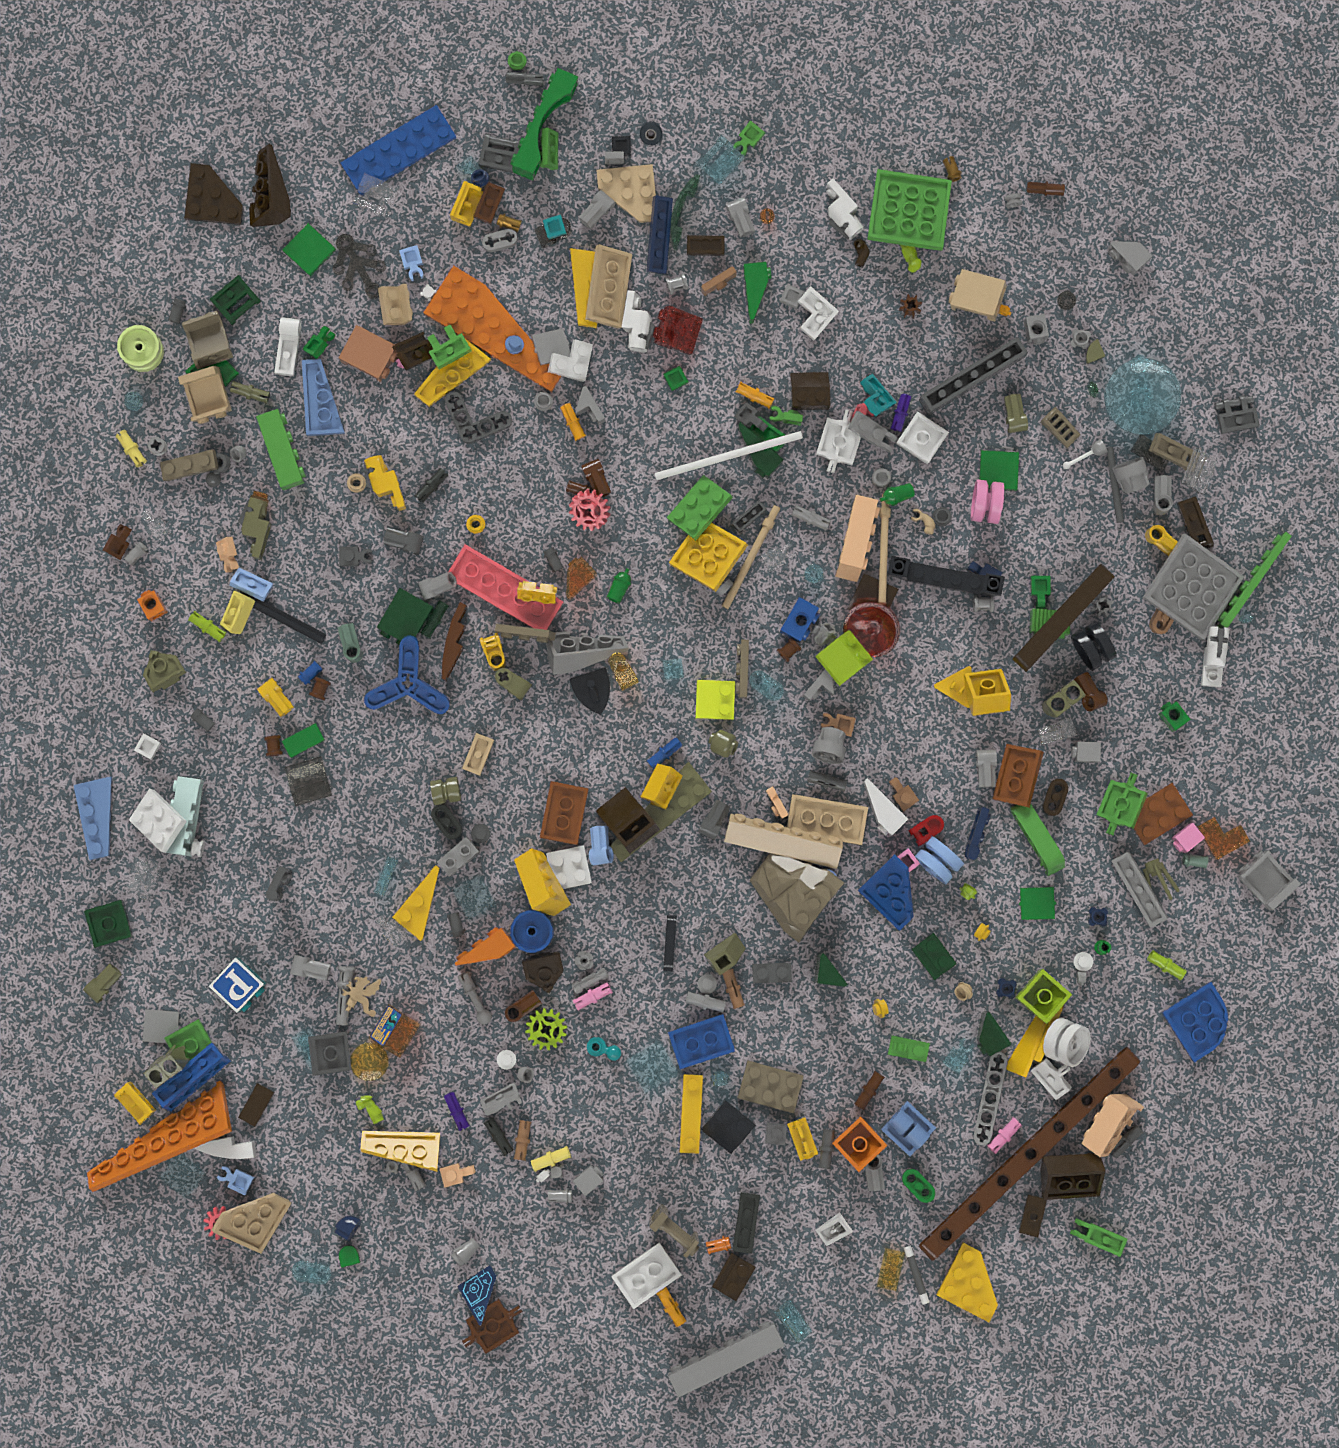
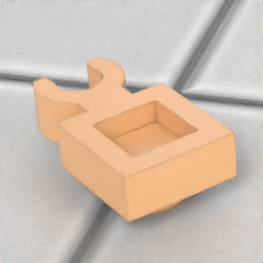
M225 537L216 542L220 561H224V571L228 573L239 569L238 563L234 558L237 552L233 537Z
M772 786L766 790L774 805L771 809L776 817L780 816L783 819L789 814Z

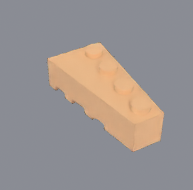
M860 495L855 496L835 577L858 582L862 569L866 570L868 559L865 558L866 552H870L872 541H869L870 535H874L876 524H873L874 518H878L880 507H877V499Z

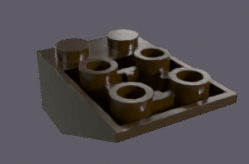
M626 787L596 810L597 814L629 853H632L660 830Z

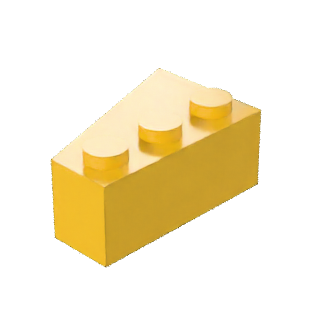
M531 848L514 859L533 910L555 916L571 906L543 852Z

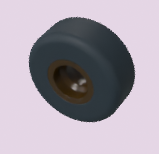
M650 121L642 125L640 129L642 142L647 145H655L661 140L662 129L658 123ZM650 130L654 132L653 136L648 135Z

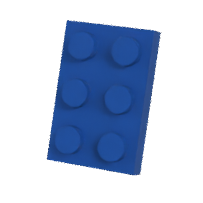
M723 1014L668 1032L680 1069L735 1052Z

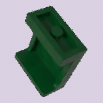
M399 588L377 626L380 630L379 634L387 639L393 637L397 640L396 644L398 645L406 636L417 637L428 616L432 614L434 607Z

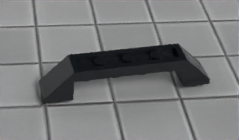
M891 556L888 575L904 581L982 596H1001L1005 580L1004 576L988 573L986 575H979L914 563L910 559Z

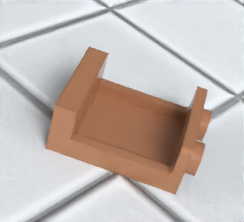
M356 325L338 358L340 362L346 365L349 364L381 382L382 379H386L389 375V366L391 362L394 363L398 358L396 354L398 353L392 348L395 344Z

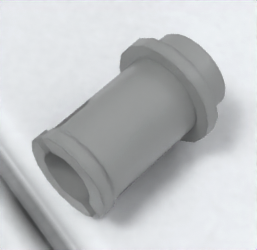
M142 542L135 543L136 546L124 557L132 566L143 554H147L148 548Z
M568 1188L566 1190H548V1203L566 1202L568 1204V1202H572V1190H568Z

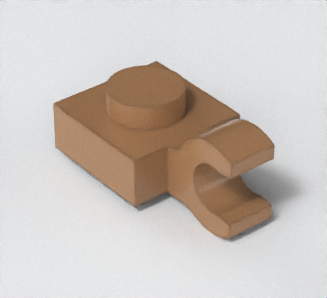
M897 777L889 781L896 791L892 797L903 812L919 801L909 785L903 788Z

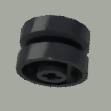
M1097 622L1086 626L1085 632L1080 630L1071 635V641L1075 650L1091 671L1102 666V660L1109 662L1117 657L1110 638Z

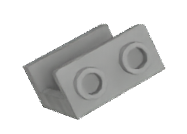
M1260 850L1253 856L1254 861L1250 865L1246 863L1240 868V874L1237 877L1271 911L1301 884L1278 864L1270 855L1271 852L1269 850L1264 852Z

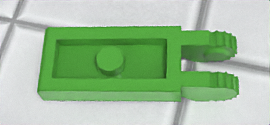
M1078 1218L1075 1219L1076 1224L1087 1227L1088 1230L1086 1235L1075 1229H1071L1070 1234L1083 1239L1084 1242L1121 1257L1128 1240L1127 1238L1093 1223L1089 1224Z

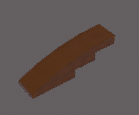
M461 602L452 618L445 641L442 658V680L446 682L464 649L458 642L466 629L460 622L468 607Z

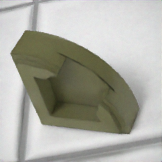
M1098 339L1093 341L1087 349V364L1105 357Z

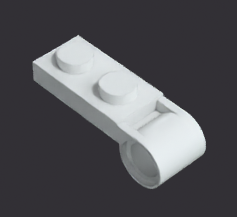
M284 317L280 319V337L275 374L295 375L301 332L300 319Z

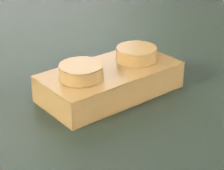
M476 733L462 769L481 776L495 740Z

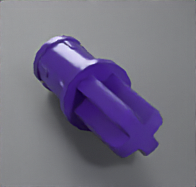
M900 395L897 409L894 410L895 415L890 427L891 430L902 432L905 418L909 415L907 411L911 401L910 395Z
M447 1093L444 1099L451 1112L449 1115L453 1116L458 1131H461L463 1128L469 1127L470 1124L464 1115V1108H461L455 1093Z

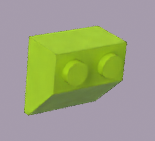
M850 630L842 634L815 656L839 686L873 660Z
M1039 969L1017 994L1015 999L1047 1024L1072 994L1044 969Z

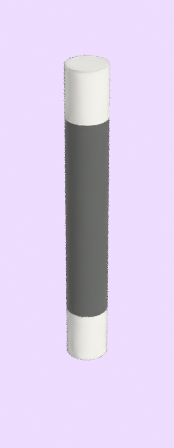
M911 1245L904 1247L922 1304H927L929 1299Z

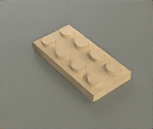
M600 244L596 245L585 320L614 328H622L632 260L631 253Z
M792 794L787 828L796 827L808 833L817 832L825 837L834 836L844 843L862 845L868 807Z

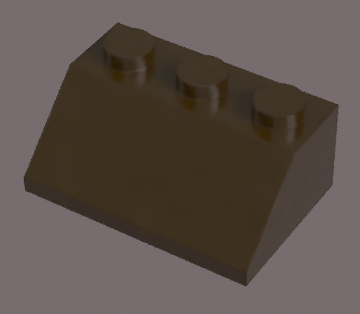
M1095 1153L1043 1157L1040 1168L1042 1199L1054 1200L1100 1196L1106 1172L1102 1158Z

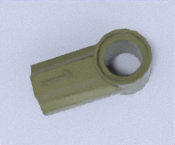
M1021 394L1005 396L1006 424L1009 425L1008 433L1027 431L1028 420L1023 411Z
M109 963L96 978H93L84 987L83 991L98 1004L123 974L114 965Z

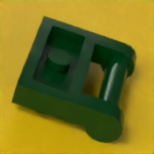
M239 275L210 298V301L232 326L252 306L258 305L261 302ZM248 294L250 299L230 315L228 310Z

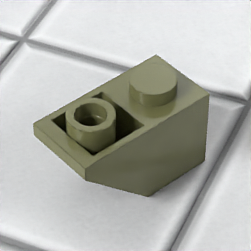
M733 933L705 953L704 956L713 970L722 975L736 965L746 948L737 934Z

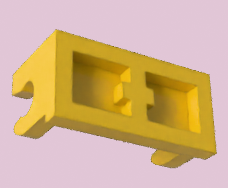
M467 181L463 182L450 213L451 220L471 227L474 213L483 194L482 188Z
M657 763L640 797L650 801L651 805L666 809L683 775L670 766Z
M131 1081L127 1082L114 1094V1097L128 1110L139 1125L156 1111Z

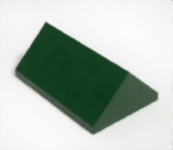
M819 953L816 960L814 982L842 987L847 986L848 984L824 953Z

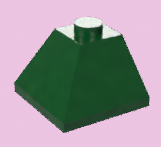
M983 1011L978 1029L977 1041L979 1044L977 1047L983 1055L992 1056L1010 1046L1011 1042L991 1013Z

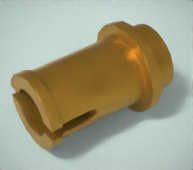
M950 156V160L948 161V158H945L943 164L948 173L947 178L952 180V182H956L962 178V172L958 169L954 156Z
M504 213L499 215L497 225L500 228L505 227L518 232L522 221L508 217Z

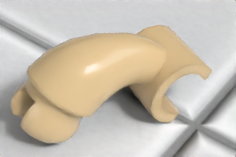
M914 509L913 512H917L919 518L911 517V520L914 522L923 520L924 532L926 534H933L935 529L934 520L919 509Z

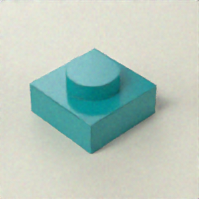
M561 214L543 220L548 239L567 234Z

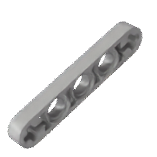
M998 1052L990 1057L974 1132V1140L979 1145H987L992 1139L1008 1064L1007 1055L1003 1052ZM999 1054L1004 1059V1063H1000L999 1069H1003L1002 1073L991 1071V1067L996 1068L997 1062L994 1061V1057H998ZM992 1074L1000 1076L999 1084L993 1085L990 1083L989 1078ZM988 1093L996 1095V1102L994 1104L986 1102L985 1097ZM984 1112L992 1114V1121L990 1123L982 1121L981 1116ZM979 1124L991 1126L990 1130L986 1129L985 1135L988 1136V1139H985L983 1142H980V1138L977 1137L983 1130V1128H979Z

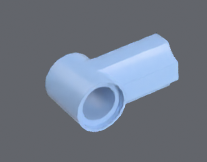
M594 826L590 828L592 849L589 850L590 863L593 866L612 863L614 854L609 846L608 826Z

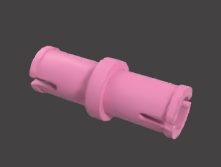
M608 982L593 990H587L588 993L573 999V1002L579 1011L591 1003H597L599 999L613 992Z
M1013 1117L1002 1130L999 1129L998 1135L987 1147L994 1154H997L1006 1142L1009 1143L1011 1141V1137L1022 1125Z

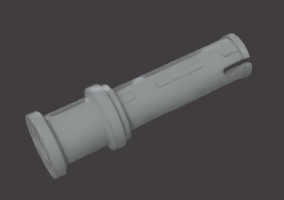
M338 966L340 974L339 982H337L339 996L336 1025H348L349 1012L346 1011L348 1006L346 1003L350 995L343 996L344 992L342 990L350 991L349 987L346 986L349 984V981L351 986L354 987L352 981L353 971H355L356 967Z

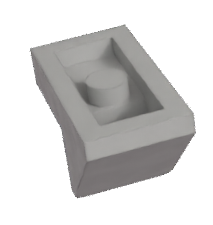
M584 386L577 405L576 417L590 410L588 412L589 417L593 422L597 421L598 425L605 422V417L588 388Z
M826 669L803 695L808 701L811 698L815 700L822 692L819 689L820 687L830 695H834L833 679Z

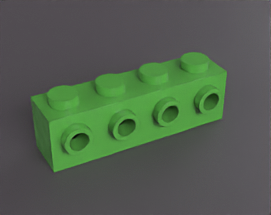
M278 409L256 416L280 488L284 491L304 484L303 478L306 477L303 467L298 465L297 460L300 457L297 449L292 447L291 442H294L291 431L286 430L285 425L288 422L285 414H281Z

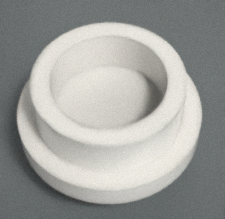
M1080 952L1074 957L1073 963L1077 970L1088 971L1093 965V958L1086 952Z
M503 1050L497 1056V1064L502 1069H511L516 1063V1056L510 1050Z

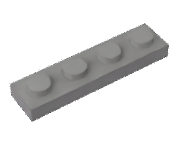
M1128 851L1113 859L1114 867L1150 928L1167 920V914L1131 853Z

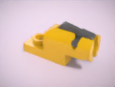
M382 455L365 459L363 464L367 488L373 489V492L378 497L393 494V496H390L393 507L397 506L399 511L405 510L406 505L396 472L394 470L388 471Z

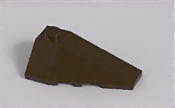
M268 144L258 151L255 175L258 176V180L255 186L252 187V192L256 193L255 202L250 203L249 207L250 226L252 227L280 225L291 217L290 199L273 146Z

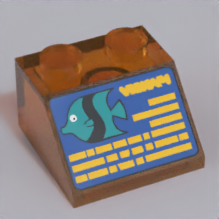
M388 1004L369 1038L385 1050L401 1058L422 1023Z

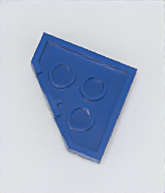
M894 854L859 888L858 892L900 931L911 921L914 915L909 867Z

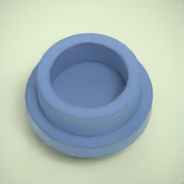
M513 335L506 339L505 348L509 353L518 354L523 350L524 342L520 337Z

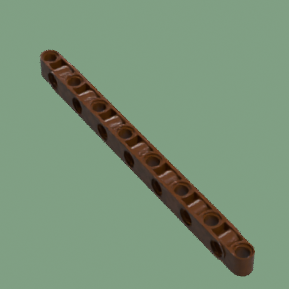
M1128 1047L1122 1049L934 1229L918 1247L931 1261L937 1259L1140 1064L1141 1060ZM1112 1068L1118 1070V1075L1115 1078H1111L1109 1074ZM1088 1094L1090 1102L1087 1105H1083L1081 1099L1084 1095ZM1060 1121L1062 1129L1059 1132H1055L1053 1126L1056 1122ZM1032 1148L1035 1152L1034 1156L1028 1159L1025 1153L1027 1149ZM1004 1175L1007 1179L1006 1183L1000 1186L997 1183V1179L999 1176ZM973 1202L978 1203L979 1206L976 1212L969 1211V1205ZM946 1229L949 1230L950 1237L942 1239L941 1232Z

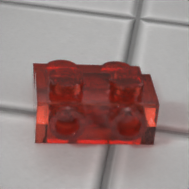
M670 305L664 307L658 314L660 323L658 327H655L652 336L655 338L653 343L692 355L703 318Z

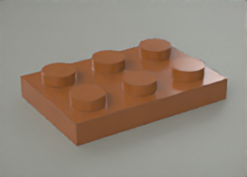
M1006 744L992 799L1030 808L1044 752Z
M551 781L540 838L578 845L589 788Z
M1170 783L1146 798L1133 830L1143 846L1193 816L1174 784Z

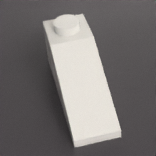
M867 778L863 783L876 822L880 825L878 829L885 836L887 834L892 836L908 818Z

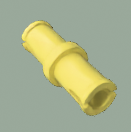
M126 430L120 431L121 435L117 433L115 437L123 446L125 454L130 456L136 467L143 466L141 462L145 464L147 460L139 451L137 443L132 441Z
M565 1146L554 1152H546V1155L531 1160V1165L536 1172L550 1165L551 1167L556 1166V1163L571 1158L568 1147Z

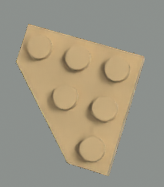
M653 164L597 170L599 191L602 190L620 208L628 212L639 223L651 222L653 196L656 195Z
M275 1193L266 1195L222 1212L211 1230L222 1237L262 1254L290 1207L291 1202Z

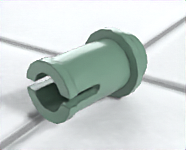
M1191 852L1184 853L1182 864L1186 865V867L1196 866L1206 869L1208 856L1194 855Z

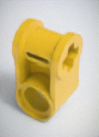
M498 632L484 639L482 637L479 638L490 667L495 671L504 668L506 659ZM493 658H502L501 664L493 665Z

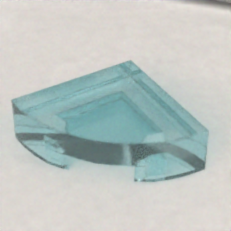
M472 156L456 166L461 173L472 175L475 170L481 169Z

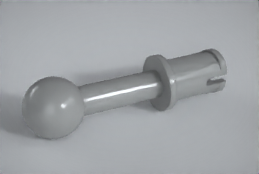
M469 971L465 972V974H460L457 977L465 990L464 995L469 994L478 1012L476 1016L477 1021L482 1025L488 1024L492 1019V1014L489 1010L484 1009L475 991L478 989V986H475Z

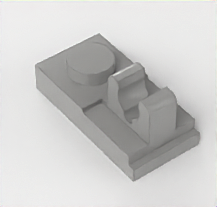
M515 1082L480 1100L487 1116L498 1112L505 1105L508 1109H512L511 1102L514 1100L518 1104L522 1103Z

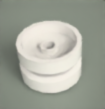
M1064 1018L1056 1019L1047 1030L1044 1038L1043 1050L1045 1056L1070 1067L1079 1065L1089 1049L1091 1040L1089 1029Z

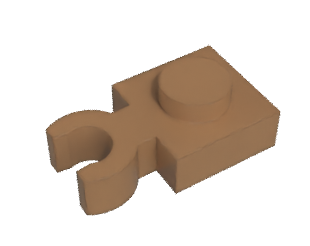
M828 713L823 714L822 717L828 718L829 723H821L820 726L822 728L833 727L843 731L847 737L852 736L856 718L837 714L835 719Z

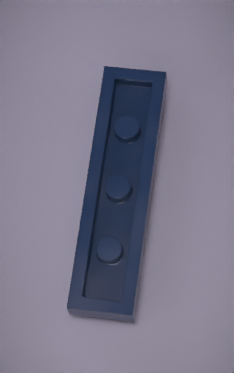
M653 196L646 272L667 274L673 198Z

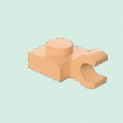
M459 1163L440 1168L444 1188L463 1183V1176L476 1173L474 1165L460 1168Z

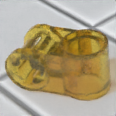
M621 653L612 654L608 662L621 690L624 691L639 683L624 655Z

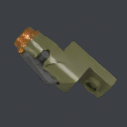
M254 491L253 495H250V499L247 500L238 522L242 525V535L256 540V542L252 543L250 549L252 557L262 561L272 524L264 520V518L266 519L269 503L268 494Z

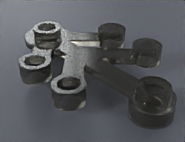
M349 234L338 236L336 247L339 253L336 263L332 267L336 275L344 273L343 263L346 254L350 258L347 274L342 282L343 289L345 291L353 289V278L357 270L366 286V295L370 299L378 298V288L380 287L377 283L371 281L363 266L374 268L377 272L382 273L386 270L385 262L357 256L354 250L366 252L368 256L373 257L377 253L376 246L354 242L353 237ZM348 241L349 245L344 247L342 243ZM369 248L375 249L373 253H368ZM382 263L384 264V267L382 269H378L377 265ZM337 266L342 267V270L340 272L335 271V268ZM346 282L351 283L349 288L344 287ZM376 289L377 293L372 295L370 294V290Z

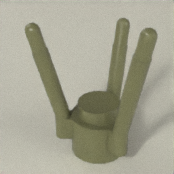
M1159 858L1145 863L1146 868L1143 869L1149 886L1151 887L1149 874L1152 877L1158 876L1169 900H1172V895L1162 873H1164L1176 892L1180 890L1165 869L1163 862H1160Z

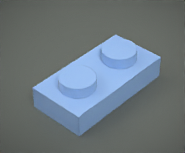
M239 568L230 580L229 586L264 602L273 588V583Z

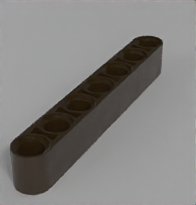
M1100 564L1012 660L1027 672L1115 576L1104 565Z

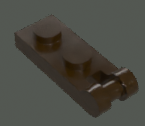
M1194 496L1178 502L1177 506L1188 535L1203 547H1214L1213 539L1197 497ZM1203 535L1204 540L1199 542L1197 536Z

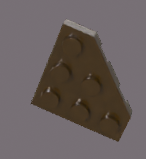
M191 163L185 220L242 225L244 207L210 165Z

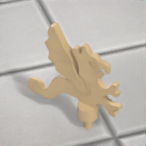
M355 977L354 980L357 979L355 986L352 987L349 981V984L346 986L349 987L350 991L342 990L344 992L343 996L350 995L346 1003L348 1005L346 1011L349 1012L351 1007L354 1008L358 1001L363 1006V1012L373 1017L376 1015V1012L374 1010L369 1011V1002L365 996L375 995L376 991L379 990L381 980L378 979L374 983L367 985L370 983L367 980L368 977Z

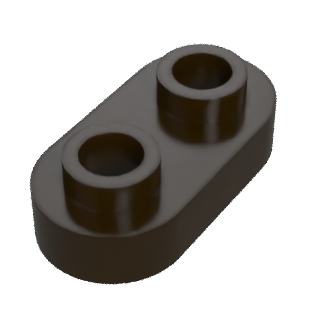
M1055 779L1050 782L1042 804V809L1046 815L1056 816L1062 811L1069 789L1065 780ZM1056 785L1061 787L1060 792L1055 791ZM1050 803L1055 805L1054 810L1049 809Z

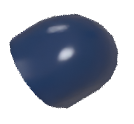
M345 1216L335 1225L336 1230L334 1233L350 1242L362 1220L355 1216Z

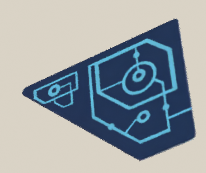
M490 1265L457 1286L480 1326L482 1325L496 1280V1274Z

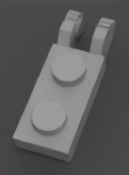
M859 411L855 412L848 427L849 430L872 445L880 447L887 452H892L893 448L882 442L883 438L886 437L892 442H896L898 439L894 434L888 432L887 429Z

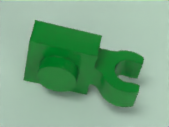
M323 326L317 336L313 334L302 350L318 359L328 346L326 342L332 341L336 334L331 331L327 334L330 329Z
M1051 576L1030 577L1031 596H1036V609H1044L1045 596L1051 595Z

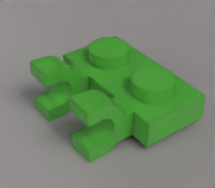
M451 325L444 328L450 340L440 345L434 334L427 337L433 347V350L429 351L439 370L472 351L463 334L456 335Z

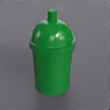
M910 483L889 487L879 500L880 502L884 501L887 505L895 506L900 502L913 498L915 495L914 488Z
M626 568L625 572H619L614 576L606 596L607 599L617 604L621 603L626 591L631 586V577L628 574L630 569Z

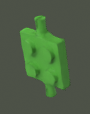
M1130 772L1127 783H1119L1111 780L1097 812L1098 817L1107 819L1110 822L1106 831L1109 835L1114 836L1117 825L1132 829L1135 827L1148 795L1147 792L1139 790L1134 786L1138 777L1137 774Z

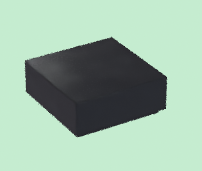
M612 136V152H624V156H631V136Z

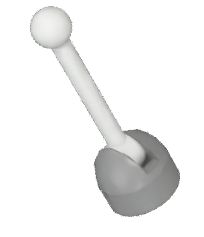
M1101 439L1096 441L1092 445L1091 451L1070 462H1064L1063 468L1069 469L1071 465L1092 454L1098 456L1106 454L1108 451Z

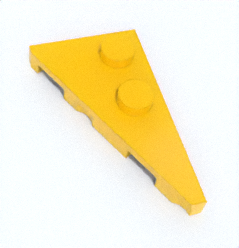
M436 865L392 917L420 941L424 937L440 869Z

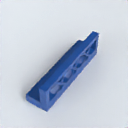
M211 1043L190 1060L183 1070L163 1083L152 1094L162 1108L172 1112L231 1062V1060L222 1054L214 1043Z

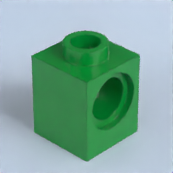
M1170 701L1161 707L1162 711L1158 714L1171 732L1176 731L1191 720L1177 701L1172 704ZM1170 710L1177 713L1176 720L1170 719Z

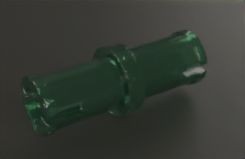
M441 600L438 601L432 614H429V619L420 634L431 639L438 624L441 625L442 623L441 619L449 608L448 604Z

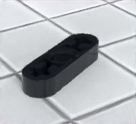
M667 915L663 971L673 972L676 915Z

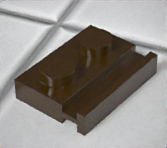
M424 332L403 340L392 347L398 353L396 355L406 371L432 359L429 351L433 350V347L429 340L424 337Z
M731 1252L712 1288L737 1301L756 1266Z

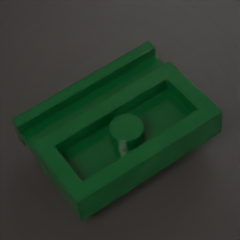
M932 933L911 949L934 981L957 964L935 933Z

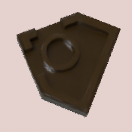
M549 951L522 960L526 980L550 994L553 986L564 971L560 952L550 953Z

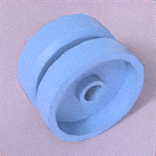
M932 836L925 844L932 855L925 850H920L915 857L930 875L946 885L953 877L946 866L952 871L957 872L964 863L947 846Z

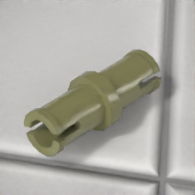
M235 381L232 382L231 386L239 389L230 388V393L245 396L248 400L254 399L266 404L268 403L269 399L261 395L269 397V391L254 388V385L251 384L248 386Z

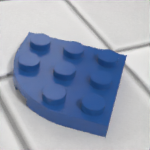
M1208 982L1161 1012L1192 1062H1196L1213 1051L1225 1036L1228 1012L1223 999L1212 982Z

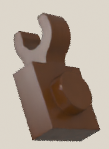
M120 524L116 531L117 534L110 535L102 551L121 560L129 546L126 539L132 529Z

